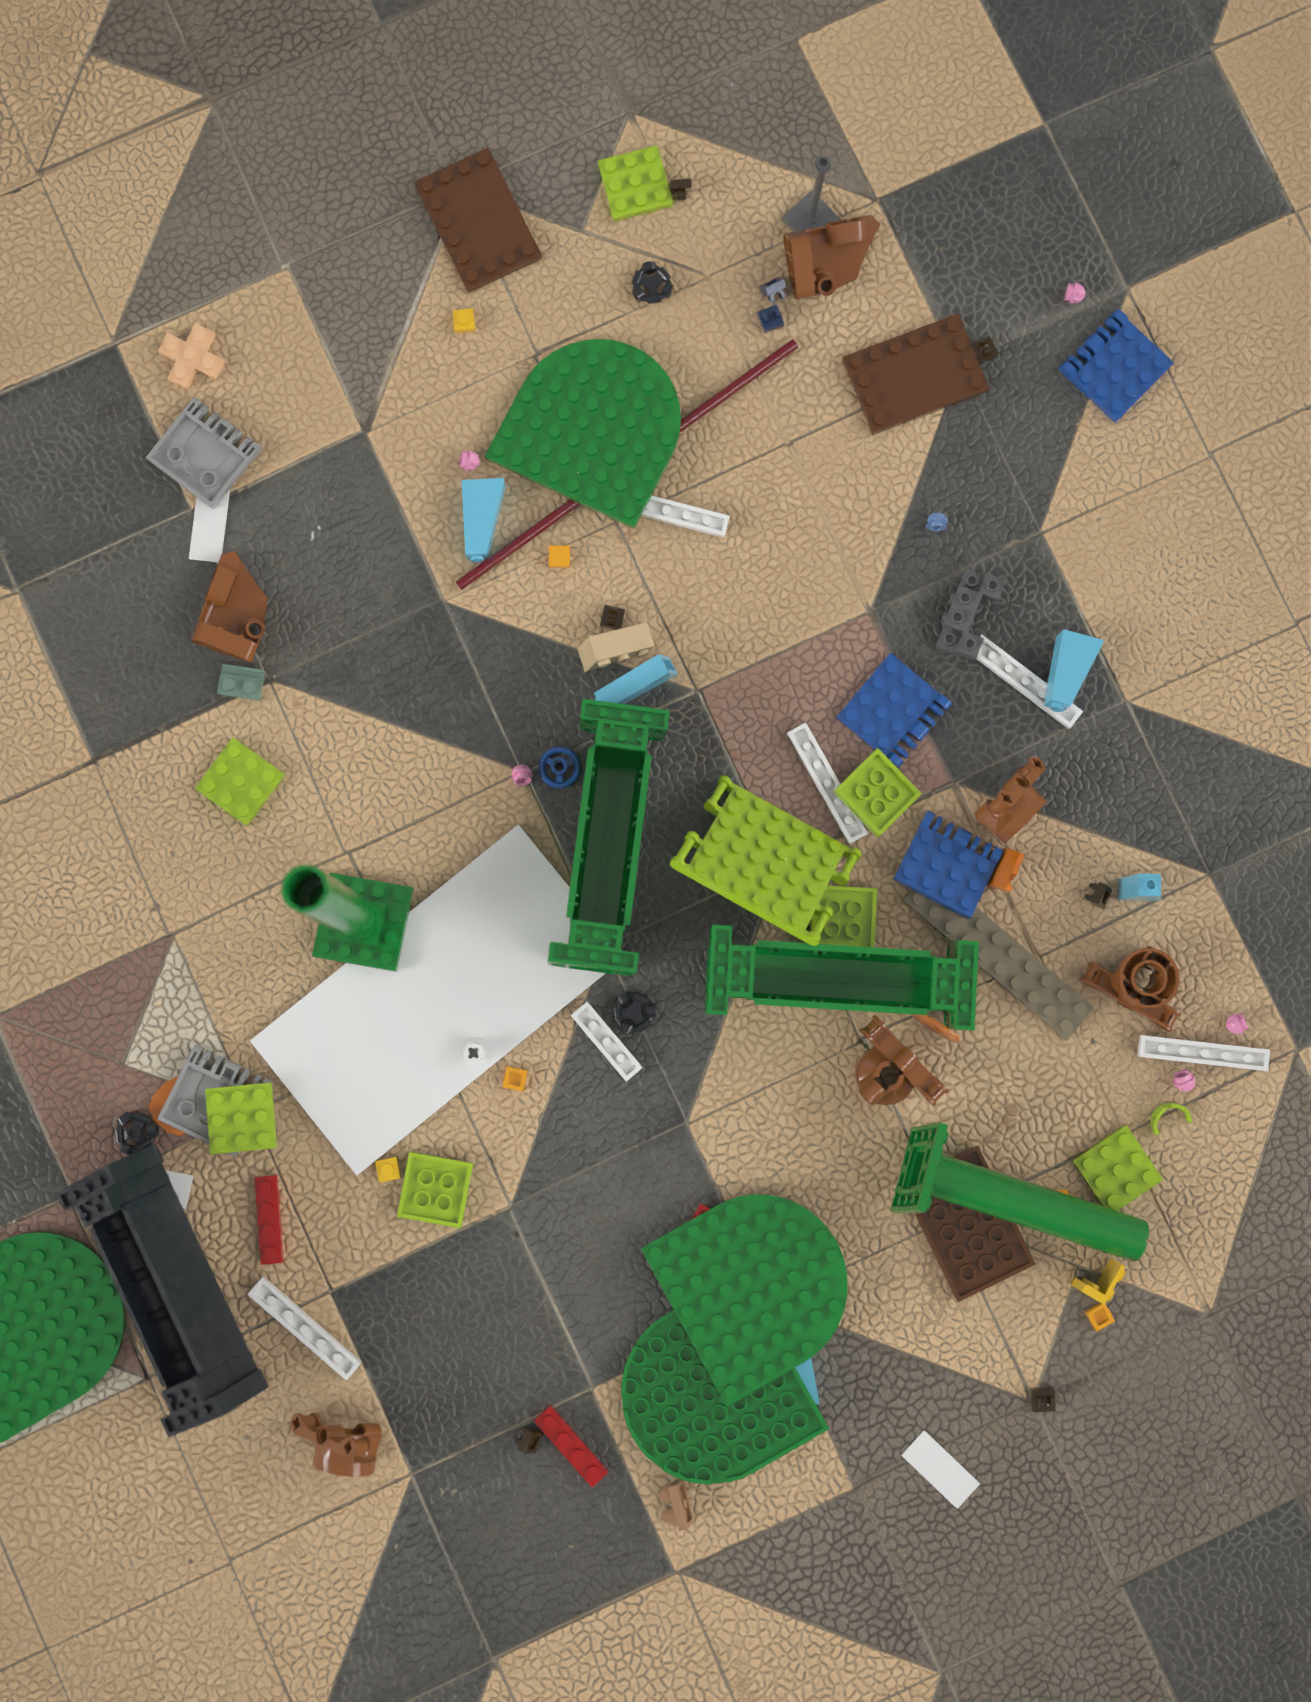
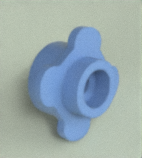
M933 513L927 519L926 529L932 531L945 530L948 519L942 513Z

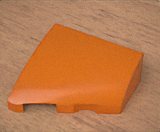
M1004 848L986 886L991 889H999L1005 893L1010 892L1012 889L1010 883L1018 873L1024 854Z

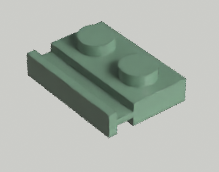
M222 664L217 694L261 701L263 679L266 671Z

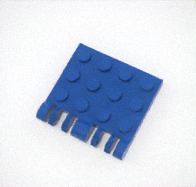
M1116 309L1110 315V318L1105 320L1106 326L1115 334L1113 337L1103 327H1099L1096 333H1093L1083 343V347L1080 346L1076 352L1079 357L1086 362L1084 366L1080 360L1071 355L1068 361H1065L1059 367L1060 372L1114 423L1174 364L1119 309Z
M890 653L838 714L836 719L872 749L878 748L899 768L904 761L898 755L904 759H907L909 756L906 750L896 745L900 739L907 746L915 749L917 744L905 733L907 732L914 739L921 742L930 729L917 719L920 718L933 727L936 722L933 718L923 713L926 708H929L935 715L942 717L944 712L940 708L947 711L952 703Z
M927 810L893 880L969 920L1003 850L995 846L987 859L986 857L992 847V844L987 842L983 847L981 855L975 853L974 851L980 843V837L976 836L969 849L966 848L972 833L958 827L952 839H949L948 837L954 827V824L950 822L946 826L944 834H939L936 831L940 827L943 818L938 816L930 829L929 826L935 814Z

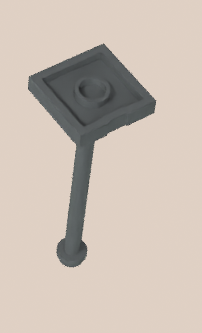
M821 156L815 161L814 168L817 173L813 190L782 217V221L792 232L823 227L829 222L840 220L839 216L820 198L825 174L831 168V161L826 156Z

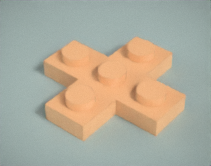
M195 323L186 341L169 333L166 334L158 352L176 361L167 377L170 382L188 390L197 372L212 379H217L225 361L207 352L215 337V333Z

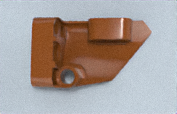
M872 215L829 222L823 227L785 233L783 235L784 251L794 298L800 299L821 294L829 296L835 292L836 288L856 280L867 250L881 224ZM829 280L828 286L821 289L822 282Z
M232 551L221 554L205 596L206 601L190 641L224 655L252 663L261 637L265 633L264 622L268 598L249 574L236 552ZM251 624L258 626V635L255 636L249 632Z

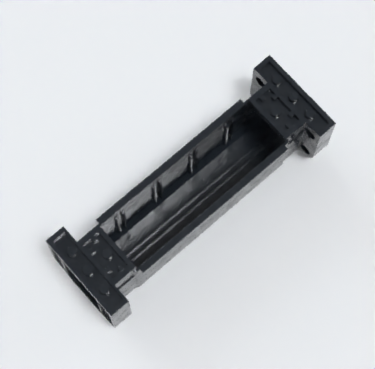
M154 1144L100 1168L56 1192V1195L64 1211L75 1206L84 1227L86 1228L91 1225L89 1230L160 1384L166 1388L161 1391V1394L170 1413L162 1417L160 1421L169 1438L226 1415L267 1389L269 1384L262 1369H258L253 1359V1355L238 1327L234 1314L231 1312L206 1254L203 1252L178 1194L175 1192L169 1175L162 1164L165 1161L157 1144Z

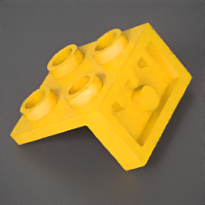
M1111 1258L1097 1284L1083 1277L1082 1281L1074 1278L1071 1285L1105 1305L1106 1302L1112 1299L1115 1292L1113 1289L1117 1282L1123 1279L1126 1266Z

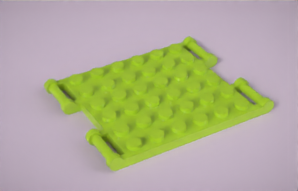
M720 776L716 789L710 799H707L704 803V809L717 816L704 840L700 839L698 834L693 831H689L686 834L684 844L677 856H674L670 862L671 867L812 946L818 945L821 939L820 934L827 920L833 914V910L830 907L821 906L818 903L830 880L841 886L847 885L850 879L849 874L855 862L860 859L861 851L844 845L734 784L728 776ZM725 790L730 794L724 805L720 807L717 802ZM693 846L698 850L688 865L684 862V859ZM843 855L848 859L842 871L837 872L835 869ZM813 914H815L819 918L812 932H809L806 928Z

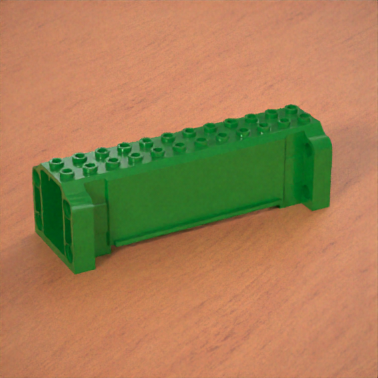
M582 699L579 729L595 733L596 736L593 748L588 747L566 913V918H570L568 944L550 941L547 961L550 966L635 976L637 973L639 953L621 951L625 926H630L652 758V755H647L648 741H664L668 730L670 710Z
M711 925L705 1014L727 1015L728 998L754 1000V1005L927 1015V1011L936 1010L943 1011V1025L947 1028L975 1031L979 941L957 940L948 942L946 958H939L930 955V951L828 944L812 946L808 943L757 940V944H752L751 946L731 945L732 926Z

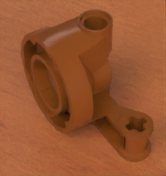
M1031 756L1028 759V763L1024 767L1018 768L1017 773L1003 785V790L997 793V797L994 800H987L975 811L976 820L991 830L1003 843L1012 838L1047 802L1032 787L1035 780L1045 770L1044 763L1038 757Z
M1151 946L1136 949L1122 959L1116 974H1112L1096 963H1088L1089 968L1084 977L1079 979L1080 982L1116 1000L1121 1006L1139 1013L1159 1028L1172 1033V1026L1177 1017H1180L1182 1013L1166 1005L1177 993L1180 983L1179 970L1174 960L1168 954ZM1146 968L1153 972L1149 975L1150 980L1147 986L1140 990L1135 983V974L1139 969Z
M873 1015V1020L864 1028L859 1029L865 1038L874 1045L862 1054L856 1064L854 1075L856 1085L860 1090L859 1093L872 1106L874 1104L892 1105L907 1098L912 1089L916 1088L934 1107L936 1101L944 1093L948 1094L950 1091L918 1061L919 1059L914 1053L904 1046L876 1015ZM892 1062L899 1070V1074H897V1079L892 1085L885 1086L883 1089L874 1079L879 1077L880 1071L884 1067L890 1066Z
M299 1413L293 1415L291 1419L292 1432L316 1443L313 1467L317 1470L348 1477H363L374 1473L378 1444L382 1436V1430L378 1423H359L351 1429L343 1428L340 1424L323 1425L317 1413H310L304 1416Z

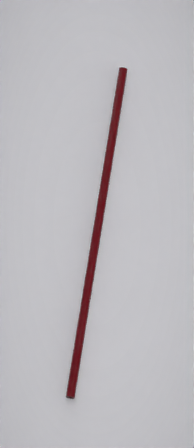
M790 340L681 419L680 433L798 348L795 340ZM569 499L455 581L456 584L463 590L581 504Z

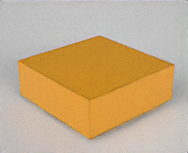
M549 546V568H570V546Z
M507 1066L502 1087L523 1092L528 1070Z
M1099 1302L1084 1311L1096 1332L1115 1322L1106 1304L1104 1305Z

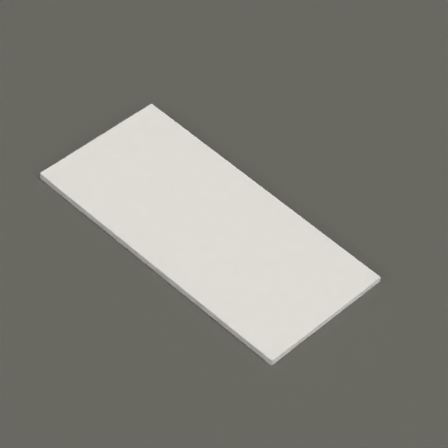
M519 825L409 912L397 972L346 963L250 1040L356 1175H359L606 974L548 965L550 941L566 944L569 941L570 918H566L570 887ZM470 1039H480L488 1046V1059L481 1066H469L462 1059V1047Z

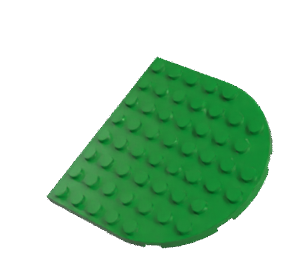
M590 339L571 343L546 356L529 373L484 457L490 462L635 529L677 447L681 427V411L677 392L664 369L652 357L634 346L607 339Z
M755 1194L726 1200L641 1248L726 1407L812 1358L830 1340L841 1321L845 1309L848 1290L847 1271L836 1239L815 1214L796 1202L783 1197Z
M41 1231L19 1234L0 1242L1 1443L91 1390L102 1380L114 1364L123 1343L126 1327L124 1303L102 1256L97 1255L85 1243L64 1234Z
M674 1309L657 1319L645 1330L634 1345L624 1368L621 1387L622 1405L625 1421L632 1438L649 1460L651 1459L664 1472L687 1482L711 1485L742 1479L829 1430L828 1424L796 1368L726 1407Z

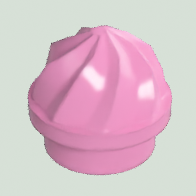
M1077 282L1074 284L1069 283L1064 300L1069 301L1070 304L1079 303L1085 297V289Z
M468 450V452L462 451L459 467L464 468V471L476 469L480 464L478 455L472 450Z
M524 764L515 766L511 774L514 783L519 786L529 784L533 776L532 771Z
M1233 1013L1226 1021V1028L1232 1033L1242 1034L1244 1030L1248 1029L1242 1013L1237 1015Z
M1182 1070L1174 1074L1173 1084L1181 1092H1189L1194 1088L1195 1077L1189 1070Z

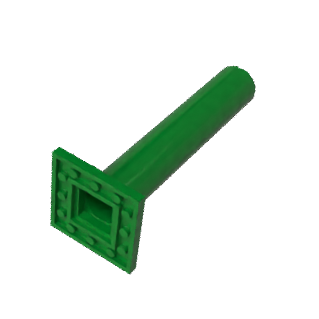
M299 865L292 868L285 875L281 887V895L285 904L290 909L319 923L312 957L397 972L414 891L413 887L335 873L327 874L312 865Z
M939 1122L911 1128L890 1209L891 1212L897 1214L926 1213V1210L930 1208L932 1197L1129 1261H1138L1143 1255L1147 1246L1146 1239L1149 1238V1225L1146 1220L943 1154L942 1147L947 1142L949 1134L947 1131L948 1125Z

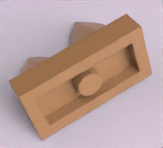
M676 1479L670 1485L663 1488L659 1494L660 1499L673 1505L672 1508L664 1512L660 1519L669 1525L678 1526L679 1531L687 1530L695 1520L684 1480Z

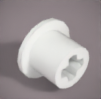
M470 1039L463 1045L461 1056L469 1066H481L488 1059L489 1049L482 1040Z

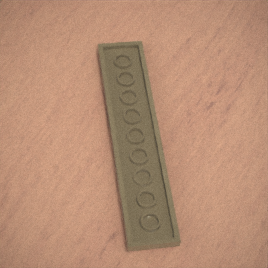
M913 890L902 900L950 942L957 940L979 941L978 966L1064 1040H1068L1094 1009L1092 1005L977 907L972 917L968 920Z

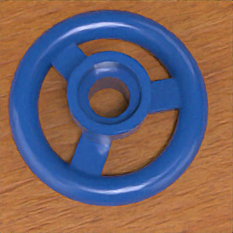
M554 747L547 750L539 761V774L542 780L553 788L561 789L571 786L576 782L581 772V763L578 756L566 747ZM555 753H564L570 756L567 760L561 757L555 759L549 757ZM545 764L550 765L552 772L556 774V782L547 776ZM563 764L564 767L559 771L556 769V765ZM574 764L573 775L570 779L563 782V774L570 765Z

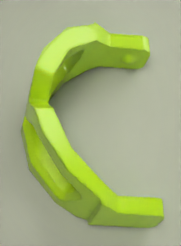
M1173 1102L1162 1103L1155 1108L1151 1115L1150 1124L1154 1135L1159 1134L1157 1123L1161 1115L1168 1108L1180 1109L1184 1113L1187 1123L1193 1122L1190 1111L1184 1106Z

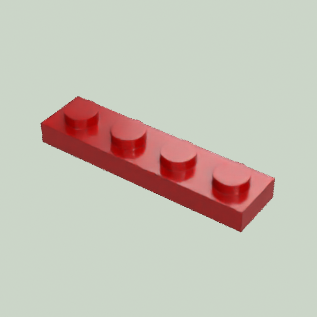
M278 1174L256 1176L254 1180L261 1265L283 1263L284 1253Z
M551 1404L534 1419L538 1427L591 1487H594L608 1474L609 1470Z

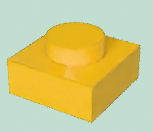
M473 308L452 310L455 334L476 332Z
M397 1156L375 1161L379 1183L401 1178Z

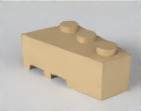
M645 622L590 636L577 650L584 671L588 672L616 662H625L634 656H637V658L644 657L649 654V651L655 645L648 624Z

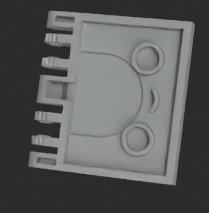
M194 397L146 456V459L214 510L249 464L258 457L263 447L253 442L250 437H247L236 448L234 445L241 438L242 431L239 429L235 431V426L224 418L219 419L220 415L216 412L203 423L201 420L209 413L210 407L203 405L202 401Z
M196 1044L157 1119L209 1144L205 1089L244 1085L249 1078L250 1070L245 1069L238 1083L234 1081L238 1077L242 1066L227 1060L220 1074H217L224 1058L218 1056L211 1070L205 1068L212 1054L209 1050H206L199 1064H196L204 1051L203 1047ZM257 1075L252 1084L260 1083L262 1076ZM267 1078L264 1079L263 1083L272 1082L273 1086V1081ZM231 1152L228 1154L236 1157L239 1152Z

